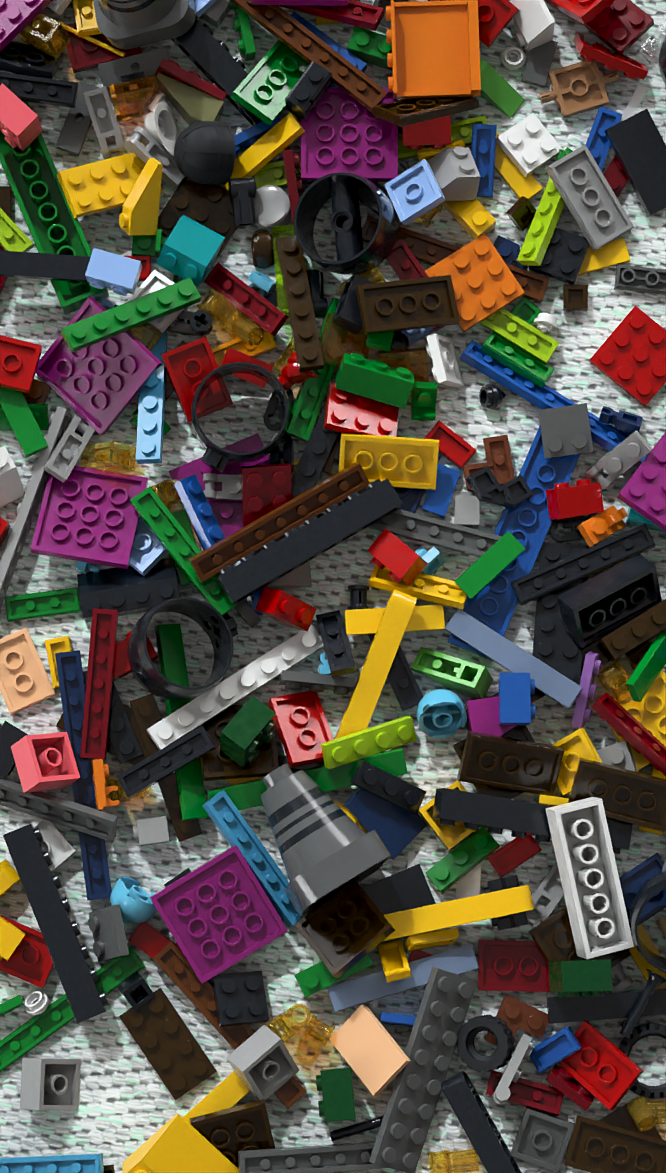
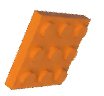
M485 233L425 270L428 277L451 275L460 321L458 326L463 333L525 294Z

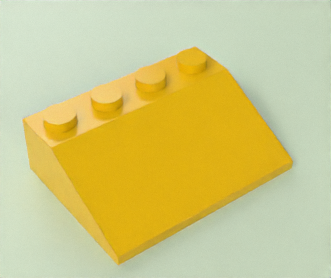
M177 1113L123 1161L122 1173H239V1169Z

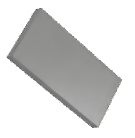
M586 144L545 168L593 251L634 228Z

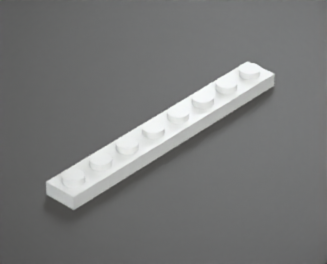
M311 624L308 632L300 631L148 728V734L159 750L167 747L279 676L282 670L292 668L323 647L321 637Z

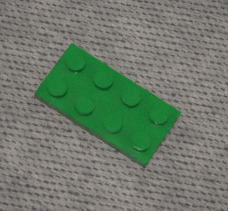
M278 40L233 91L231 98L270 126L284 110L285 98L310 64Z

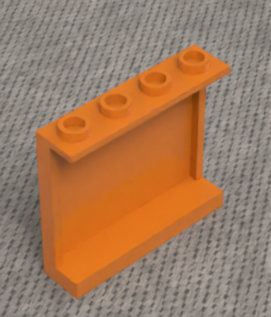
M390 0V6H386V21H391V29L386 30L387 44H392V53H387L388 68H392L393 77H388V92L393 91V99L480 96L478 0L394 2V0Z

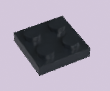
M555 228L541 265L529 266L528 270L574 285L590 244L584 237Z
M262 971L223 974L211 978L219 1027L269 1021Z

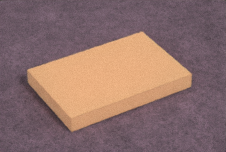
M27 628L0 639V692L10 715L56 695Z
M361 1004L329 1038L373 1096H378L411 1061L365 1004Z

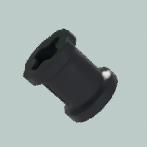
M197 310L191 315L190 324L193 333L200 337L209 335L213 328L210 314L204 310ZM204 319L206 322V326L201 325L200 327H198L197 321L202 322Z
M349 585L350 606H348V610L369 609V606H367L369 586Z

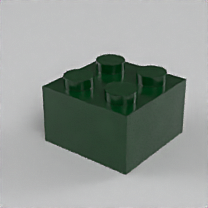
M251 696L221 731L220 751L242 767L248 761L252 763L260 753L258 749L263 743L267 745L275 735L276 713L254 696Z
M611 960L548 962L550 992H558V997H580V992H582V997L604 996V991H612Z
M351 1067L320 1069L321 1075H316L317 1091H322L323 1100L318 1101L319 1117H325V1122L356 1120Z

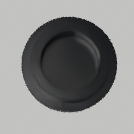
M494 384L482 387L479 392L481 405L487 406L489 409L496 408L506 396Z

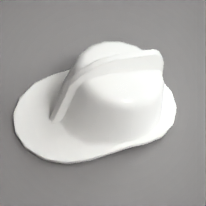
M159 102L154 111L143 116L145 130L163 145L168 153L174 156L175 143L181 130L169 104Z

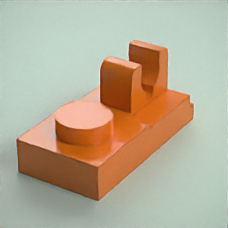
M613 505L604 510V512L581 523L577 528L588 546L592 547L626 527L627 525L623 519L628 514L623 507L617 511Z
M103 759L92 760L97 810L101 811L105 807L119 805L120 800L112 801L106 797L110 792L118 791L117 786L105 787V779H109L108 764H103Z

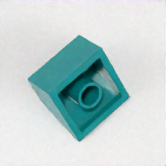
M182 215L166 240L156 264L184 280L190 278L193 284L198 287L210 274L225 237Z

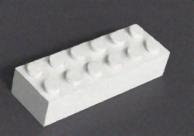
M590 797L546 808L577 956L590 959L634 947L602 799Z

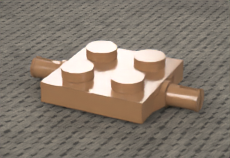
M585 60L549 71L548 76L552 84V91L539 94L540 103L544 104L555 100L559 105L563 118L593 110L600 106H606L609 104L606 84L619 81L618 73L615 71L603 75L598 69L595 60L593 62Z

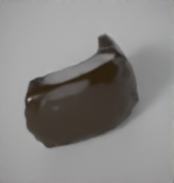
M266 229L254 231L251 241L253 265L262 269L269 268L274 265L271 234Z

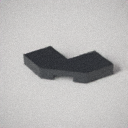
M488 466L466 479L479 500L513 509L534 496L521 475L501 486Z

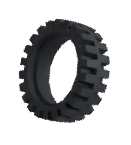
M659 1023L639 1025L635 1027L629 1039L624 1037L621 1040L618 1048L629 1057L632 1047L642 1038L659 1036L666 1039V1025ZM636 1080L629 1089L644 1098L660 1099L666 1097V1083L659 1086H648Z

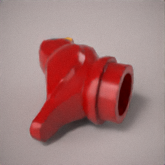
M292 352L287 360L288 364L283 367L281 376L278 378L284 389L289 390L293 385L300 384L309 378L317 379L318 375L311 371L299 372L296 352Z

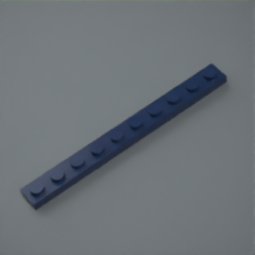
M80 650L55 653L65 732L68 733L80 774V779L72 784L74 802L97 810L91 761L94 759L80 757L85 705V685ZM78 831L87 900L111 897L112 891L105 840Z

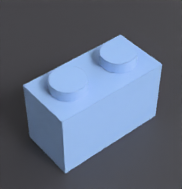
M93 248L85 277L87 282H90L89 285L94 288L103 289L108 287L113 289L114 293L122 296H127V294L134 295L141 274L142 264L141 261Z

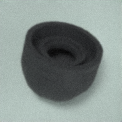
M201 121L190 125L180 133L174 147V158L178 169L187 179L206 185H225L230 180L235 162V141L232 129L227 122Z

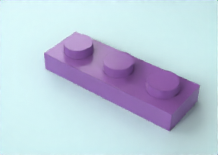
M590 651L585 656L580 686L583 689L577 697L572 727L582 728L591 720L592 709L589 708L590 699L595 698L597 691L594 679L595 675H599L602 661L598 660L600 653Z

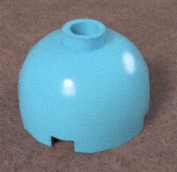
M438 689L427 693L420 700L417 708L419 728L422 732L428 733V736L431 738L443 739L456 734L455 730L459 729L460 726L463 728L467 721L463 701L457 694L446 689Z
M122 876L111 892V905L120 904L122 920L125 924H129V922L144 923L150 920L157 912L155 905L150 899V896L155 894V892L152 891L149 895L144 889L139 887L141 885L140 882L133 878Z

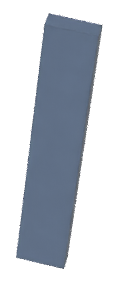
M457 609L445 627V630L510 672L530 673V679H535L536 689L567 709H570L583 689L461 609Z
M465 945L409 962L412 976L409 978L387 983L383 970L327 987L333 1010L337 1012L426 985L432 967L455 974L476 970L479 967L472 945Z

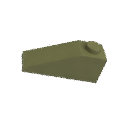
M158 73L157 88L166 94L167 100L189 126L201 121H219L224 111V101Z

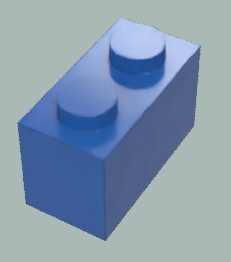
M500 673L498 675L499 725H530L531 719H535V704H531L530 694H535V679H530V673Z

